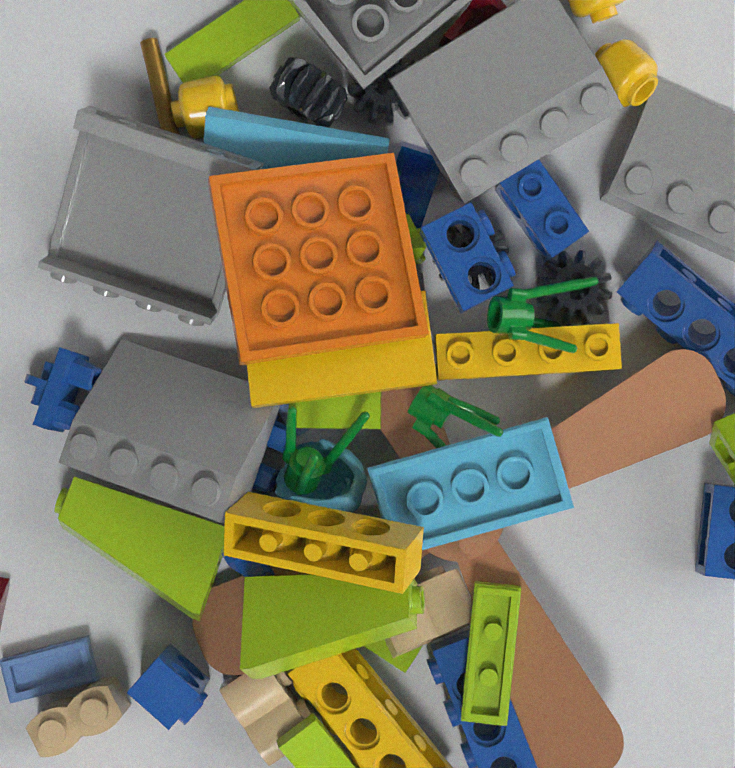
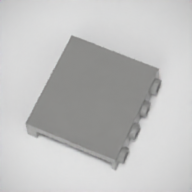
M91 105L77 110L73 128L80 131L48 256L39 261L37 268L51 272L50 276L60 282L76 283L79 281L93 286V291L102 296L117 298L121 295L136 300L135 304L147 311L160 312L163 309L178 314V319L189 325L203 326L204 323L211 325L219 315L226 292V285L208 188V177L260 170L263 167V163Z

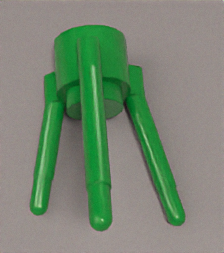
M589 277L527 289L510 288L507 297L495 296L491 299L487 310L488 328L492 333L508 334V338L511 340H525L549 348L575 353L578 349L575 344L528 331L531 328L560 327V324L557 321L534 318V308L532 304L526 303V299L595 286L598 284V279L596 277Z
M432 385L423 386L407 411L408 414L416 418L412 428L424 435L435 448L447 445L431 427L435 425L442 429L451 414L497 437L503 435V430L496 426L500 423L498 416L457 399Z
M290 406L287 410L286 444L282 455L283 461L288 464L284 473L286 486L297 495L309 494L315 491L322 475L330 473L334 462L370 417L368 412H362L328 455L322 457L321 453L314 448L304 447L300 450L296 448L297 410L294 406Z

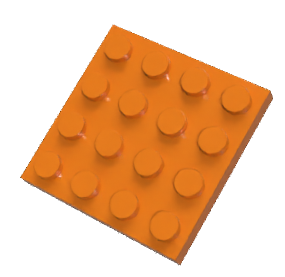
M394 153L208 177V188L240 366L425 338L429 334Z

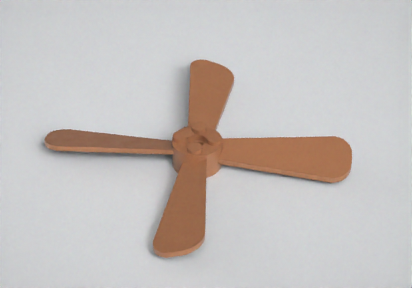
M679 349L670 351L553 427L552 433L568 488L581 485L710 434L714 422L723 418L726 408L725 392L712 364L703 355L692 350ZM423 386L382 391L381 431L400 459L436 449L424 435L412 428L416 418L407 413L411 403ZM433 425L431 429L446 445H450L444 426L440 429ZM503 528L422 550L421 558L431 553L444 560L457 561L472 601L475 581L521 586L510 699L537 767L613 768L620 760L624 749L622 729L499 543L498 539ZM271 566L275 573L274 576L310 575ZM244 576L213 587L201 620L193 619L192 621L193 631L204 658L212 668L226 675L245 674L240 670Z

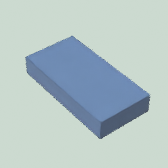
M89 635L0 659V667L10 704L88 684L100 679Z

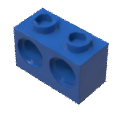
M539 159L500 182L495 190L545 262L551 260L590 232Z
M472 202L432 221L420 229V235L460 314L512 288L514 285L510 278L516 275L506 252L503 250L497 253L489 238L495 232L487 214L483 209L476 212ZM454 225L467 227L472 234V243L464 248L454 247L447 239V230ZM477 265L487 267L493 276L491 287L484 290L474 288L468 280L470 268Z
M704 483L695 572L704 576L735 579V565L728 566L724 559L727 547L735 543V522L729 514L730 505L735 500V486Z
M170 643L126 693L169 730L177 720L186 725L202 707L204 700L208 697V694L203 689L210 678Z

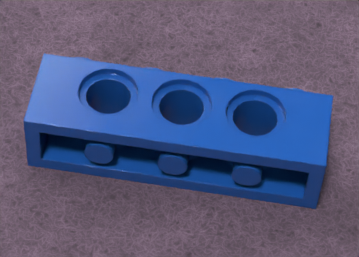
M656 241L620 283L616 292L621 296V302L635 315L641 316L643 314L656 324V331L667 342L671 344L679 343L686 350H692L703 355L712 364L716 374L725 381L727 390L735 397V361L730 359L727 354L729 350L735 349V304L659 241ZM663 290L673 291L678 295L680 303L674 306L665 305L659 300L657 293ZM705 319L710 321L716 330L710 334H702L694 329L692 322Z
M470 629L431 644L434 657L426 659L435 684L438 685L445 682L451 699L443 701L452 727L462 725L467 741L460 743V747L468 767L491 768L492 763L497 758L509 757L514 760L513 768H537L511 700L509 703L507 726L497 725L492 732L482 734L473 728L474 722L461 721L463 691L456 684L459 676L466 670Z

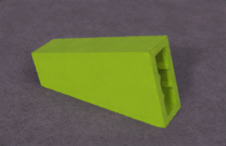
M77 477L73 478L70 488L63 487L61 489L54 512L59 514L58 521L64 530L191 619L201 620L223 558L225 526Z
M312 574L245 577L240 670L252 679H263L417 629V614H424L425 609L423 586H417V582L413 579L405 592L400 594Z

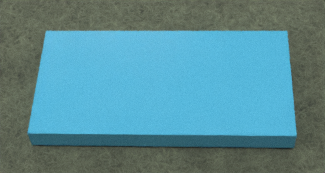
M208 107L205 116V144L262 162V169L388 153L390 138L215 107Z
M548 417L503 429L501 437L489 433L367 468L381 518L424 527L422 550L574 508Z

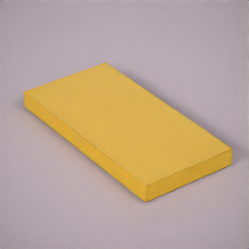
M421 291L429 331L425 338L247 364L251 406L253 408L436 385L437 376L426 292Z

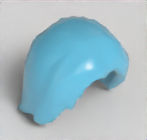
M322 438L319 442L310 441L298 444L296 448L300 450L304 447H311L319 451L322 457H326L336 444ZM345 449L334 462L330 473L322 475L317 489L312 493L297 495L286 486L284 482V473L288 465L286 462L284 468L277 475L275 493L278 498L351 513L360 507L367 484V477L362 462L348 449Z

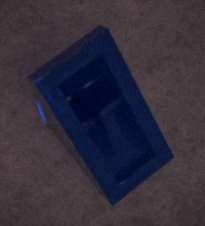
M401 146L396 166L405 213L410 215L416 229L423 225L440 170L432 155Z

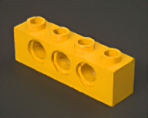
M619 323L531 328L528 330L575 344L578 348L575 353L549 348L525 340H511L508 338V334H498L490 331L435 334L434 347L436 348L437 364H435L437 381L622 369Z
M247 492L225 512L224 556L403 594L421 569L424 527Z
M357 649L291 669L288 673L293 680L297 693L312 703L320 713L322 722L327 730L341 739L350 750L351 758L359 768H453ZM334 682L342 685L347 691V695L336 692L331 683ZM360 718L370 720L375 725L376 730L366 728L361 723ZM388 754L399 756L405 764L400 765L393 762Z

